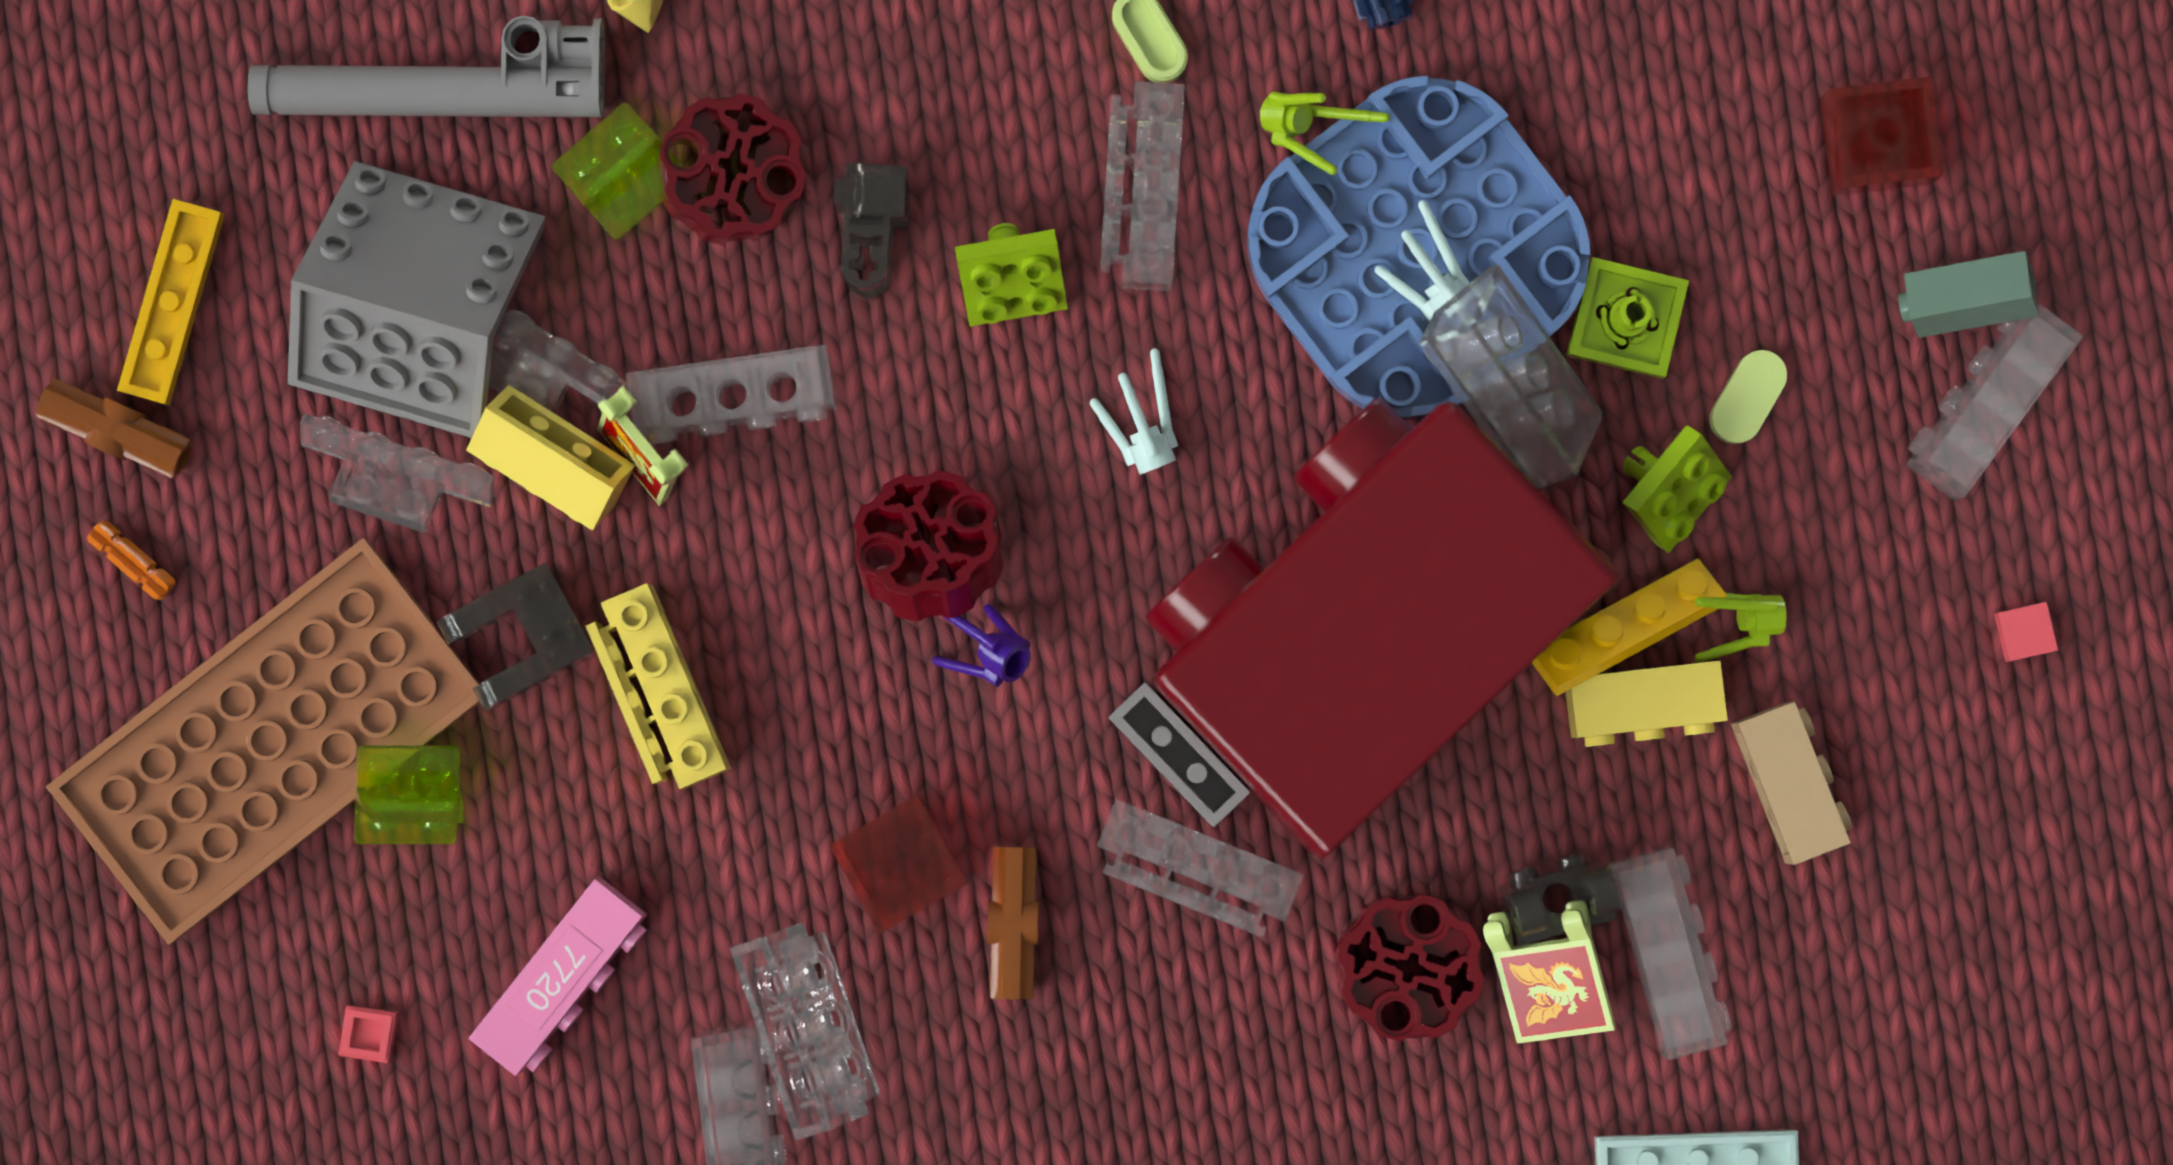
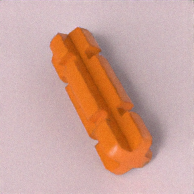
M103 520L94 526L87 536L88 542L100 552H107L106 557L135 583H142V589L153 599L162 600L172 591L176 584L175 579L164 569H156L157 563L128 538H121V532L110 522Z

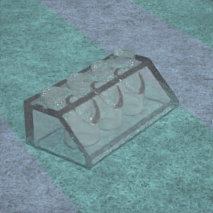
M1496 264L1485 270L1434 312L1419 344L1424 349L1429 361L1435 364L1451 386L1455 397L1464 404L1475 419L1479 428L1539 489L1577 476L1604 413L1503 270Z
M761 1024L707 1030L696 1034L691 1038L707 1165H786L783 1134H774L772 1115L780 1114L777 1084L768 1085L766 1065L774 1064L770 1034L762 1035Z

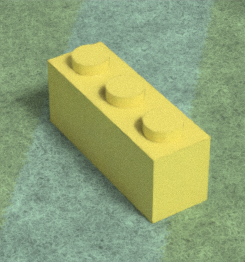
M510 385L485 408L466 451L482 460L487 466L498 470L526 488L530 493L542 498L567 514L572 520L583 524L592 531L615 507L635 467V464Z
M1721 661L1598 674L1566 691L1571 738L1584 737L1585 747L1615 744L1614 734L1633 731L1635 741L1665 738L1664 728L1684 726L1685 735L1715 732L1714 722L1728 721Z

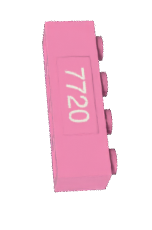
M601 877L594 879L468 1039L514 1076L521 1074L526 1068L534 1073L552 1051V1048L546 1042L557 1028L565 1033L583 1012L584 1009L577 1004L589 988L597 993L614 973L615 969L609 963L618 951L622 949L628 954L642 938L646 929L640 924L648 914Z

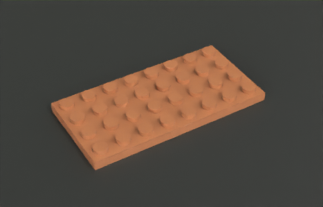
M362 538L45 787L168 945H171L481 703L489 694L368 539Z

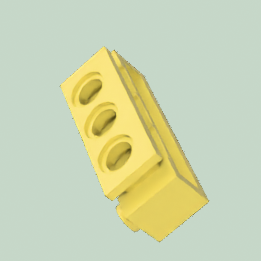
M646 583L601 602L609 625L603 627L601 623L593 622L586 625V629L652 784H659L668 780L665 772L672 770L679 789H686L730 770L731 766L654 586ZM618 630L633 666V669L628 672L626 671L621 652L611 635V632ZM635 676L638 677L653 715L649 716V718H646L641 699L633 683L630 681ZM657 722L673 762L667 765L657 737L650 727V724Z

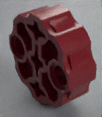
M738 93L734 97L717 99L705 97L685 109L682 118L675 124L671 132L665 135L657 157L656 166L660 171L663 191L661 199L673 219L681 220L687 227L695 231L699 239L710 243L724 245L729 241L747 239L755 242L777 229L781 219L787 214L791 206L797 203L805 185L806 172L802 165L800 152L802 141L790 120L781 118L766 106L763 99L752 95ZM741 111L749 113V122L755 124L750 125L747 132L739 131L738 121L731 119L737 118ZM713 122H715L720 133L726 138L723 151L717 150L721 135L715 129ZM768 135L770 140L756 147L754 158H747L750 145L759 142ZM678 144L690 147L695 153L696 163L687 168L675 165L670 159L669 149ZM735 147H737L736 168L744 172V174L738 173L726 193L724 192L727 179L725 178L726 170L718 167V165L725 166ZM775 171L787 174L792 182V191L785 195H778L772 192L767 185V175ZM709 179L714 180L715 184L712 195L704 197L695 203L693 198L705 193ZM739 188L745 189L742 203L750 213L748 217L742 206L736 201ZM716 206L724 208V217L731 220V222H725L721 229L713 227V218L706 215V213H713Z
M936 471L931 475L917 477L904 474L883 484L881 493L872 502L861 506L853 525L856 536V551L854 555L863 587L871 599L884 602L892 608L896 617L920 622L927 617L944 616L951 619L974 608L976 599L985 590L996 586L1004 566L1000 550L1002 537L994 504L986 493L973 490L965 484L962 476L950 472ZM973 523H981L974 527H967ZM882 565H890L884 569H876Z
M1421 893L1395 897L1384 895L1363 906L1361 913L1354 919L1348 929L1341 932L1334 955L1337 959L1339 984L1337 988L1348 1009L1370 1025L1378 1035L1401 1042L1409 1038L1431 1037L1435 1039L1456 1028L1458 1020L1465 1014L1470 1005L1478 1001L1484 982L1479 952L1482 945L1471 924L1462 920L1454 911L1446 906L1444 901ZM1428 904L1435 909L1437 922L1430 931L1424 933L1417 932L1412 927L1411 914L1419 905ZM1381 926L1386 940L1401 944L1400 951L1382 946L1380 936L1375 928ZM1368 932L1366 937L1368 939L1367 946L1374 951L1371 959L1363 958L1356 971H1354L1355 957L1348 952L1350 944L1359 945L1365 933ZM1457 950L1458 954L1448 958L1443 964L1426 960L1427 953L1445 957L1452 951ZM1410 953H1416L1415 962L1420 964L1421 967L1433 971L1434 974L1429 976L1420 972L1419 974L1411 973L1408 980H1402L1403 972L1395 965L1385 962L1384 958L1388 957L1398 961L1399 959L1407 960ZM1462 966V976L1469 980V986L1467 989L1458 988L1452 998V987L1445 983V978L1447 974L1456 975L1458 969H1461ZM1375 969L1392 974L1391 981L1375 976L1370 981L1362 984L1360 979L1368 976ZM1418 983L1435 987L1443 1006L1438 1007L1432 993L1417 989ZM1392 1001L1402 1002L1407 1009V1019L1404 1024L1397 1028H1387L1381 1021L1383 1007Z

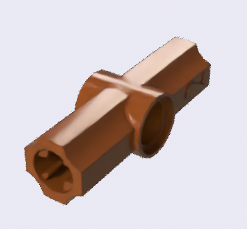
M53 378L51 383L45 387L38 401L36 417L64 431L85 438L84 443L124 461L126 458H129L170 478L177 479L190 458L193 440L163 425L160 426L145 419V414L110 398H98L68 383Z
M993 847L992 900H988L987 944L991 945L989 990L990 998L1033 999L1034 946H1038L1039 900H1035V882H1037L1036 847Z

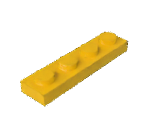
M172 199L117 391L170 406L225 214Z
M1698 558L1568 628L1532 664L1557 697L1717 610L1711 607L1696 606L1695 599L1697 597L1726 598L1727 594Z

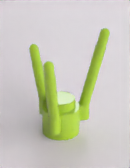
M1272 91L1266 97L1260 109L1261 126L1265 131L1273 133L1271 138L1272 144L1288 148L1330 175L1337 173L1338 169L1335 165L1293 139V137L1308 131L1313 116L1382 123L1390 120L1389 114L1384 112L1310 105L1325 102L1326 95L1324 93L1285 94Z
M1726 593V598L1697 597L1695 604L1699 607L1737 610L1738 627L1740 631H1748L1749 636L1697 653L1694 657L1695 661L1701 663L1750 647L1769 646L1770 635L1782 634L1786 627V606L1782 596Z

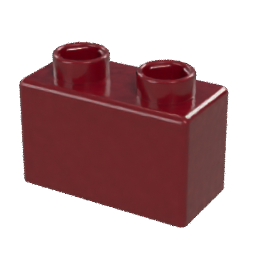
M1376 397L1294 475L1295 482L1324 511L1309 528L1265 569L1234 537H1228L1146 615L1147 622L1176 651L1154 675L1153 683L1156 691L1309 853L1320 858L1330 855L1619 579L1618 572L1478 425L1453 402H1442L1412 429L1384 398Z

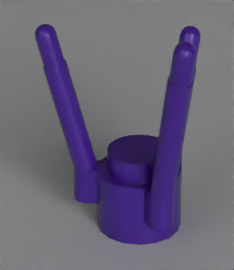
M986 604L983 610L1002 633L987 634L961 615L951 619L944 617L980 642L978 657L981 659L983 667L940 656L933 657L932 663L934 665L983 678L996 687H999L1003 680L1013 682L1025 673L1031 660V652L1029 650L1031 643L1018 635L992 605Z

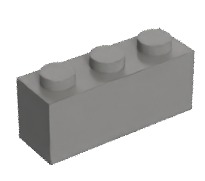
M1146 683L1140 686L1108 717L1212 827H1215L1250 793Z

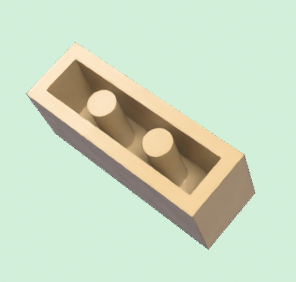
M1785 702L1731 723L1730 725L1785 864L1796 865L1850 844L1846 831L1852 829L1851 820L1841 801L1835 803L1828 787V784L1834 782L1833 775L1823 755L1816 756L1809 739L1815 736V730L1806 709H1798L1795 702Z

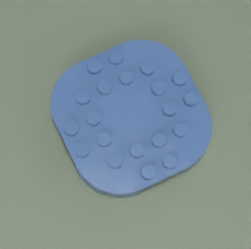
M1418 76L1402 79L1378 89L1355 108L1388 113L1390 116L1388 122L1340 119L1306 145L1307 148L1337 167L1338 171L1335 175H1330L1324 170L1319 169L1296 153L1290 158L1288 156L1262 185L1250 215L1247 233L1250 267L1260 291L1331 385L1347 400L1362 409L1376 397H1382L1403 419L1425 418L1442 402L1461 404L1549 338L1566 322L1577 307L1587 284L1586 278L1590 256L1587 228L1577 205L1570 195L1566 197L1507 120L1509 115L1490 96L1459 80L1454 82L1428 78V76ZM1421 200L1427 201L1433 215L1436 217L1462 273L1473 286L1469 292L1477 301L1446 326L1438 316L1429 321L1416 305L1375 273V267L1381 265L1426 300L1430 299L1424 291L1434 282L1401 236L1404 230H1409L1443 276L1447 273L1450 274L1419 209L1418 203Z

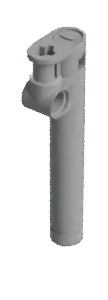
M529 16L515 17L503 29L501 67L277 65L276 68H273L272 65H251L248 74L249 107L252 115H272L274 112H277L278 115L603 117L605 106L603 18H594L592 26L562 25L560 20H536ZM528 31L537 32L540 37L537 48L531 53L523 54L517 52L516 42L519 36Z

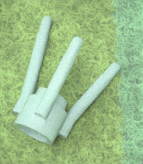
M1421 200L1418 203L1419 209L1450 274L1447 273L1444 276L1441 274L1409 230H1404L1401 236L1434 282L1424 291L1430 299L1426 300L1381 265L1375 267V273L1416 305L1429 321L1438 316L1446 326L1477 301L1469 292L1473 286L1462 273L1436 217L1433 215L1427 201Z
M1153 348L1150 351L1162 434L1157 425L1148 427L1136 393L1126 373H1120L1118 379L1138 433L1129 436L1133 444L1132 446L1100 401L1096 398L1090 400V406L1120 448L1127 466L1135 463L1140 475L1176 461L1172 448L1179 446L1172 430L1160 352L1157 348Z

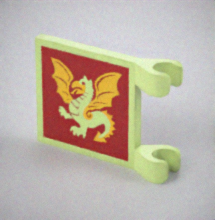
M623 385L608 400L604 399L598 404L602 415L597 430L617 454L635 464L632 473L660 506L667 501L676 478L687 468L688 463L676 449L672 450L664 460L661 459L626 416L627 412L637 401Z
M1583 900L1568 902L1565 908L1566 911L1562 913V925L1568 936L1566 939L1514 946L1509 915L1506 912L1491 913L1488 916V922L1485 923L1483 928L1484 937L1493 953L1517 1044L1615 1030L1616 1025L1592 938L1589 911L1586 902Z

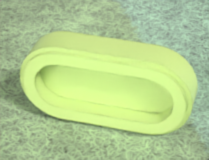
M1116 0L1112 10L1113 26L1142 74L1150 81L1159 84L1170 83L1178 79L1183 74L1187 65V49L1158 0Z
M1758 350L1749 353L1737 364L1710 413L1711 429L1723 442L1741 444L1752 439L1760 430L1787 381L1786 366L1778 355L1770 351Z

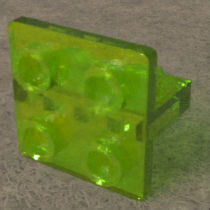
M622 103L552 164V169L615 240L622 238L663 202L661 199L663 191L660 171L656 166L662 141L627 103ZM669 151L671 161L675 165L683 167Z
M429 745L359 746L357 748L355 842L357 844L455 843L457 823H463L464 807L459 790V748L457 746Z

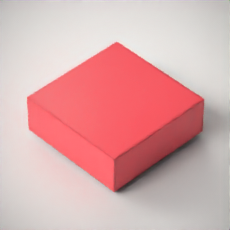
M2047 602L1994 613L2005 662L2058 651Z
M347 1005L338 1056L383 1063L391 1062L399 1012Z

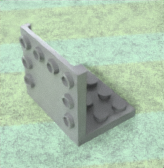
M354 161L291 280L288 384L472 438L487 407L493 337L544 231L545 216Z

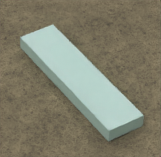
M1798 1131L1594 1136L1595 1165H1799Z

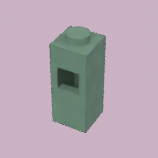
M2026 251L1904 273L1906 292L1898 293L1903 322L1911 321L1919 338L2040 316L2034 270Z

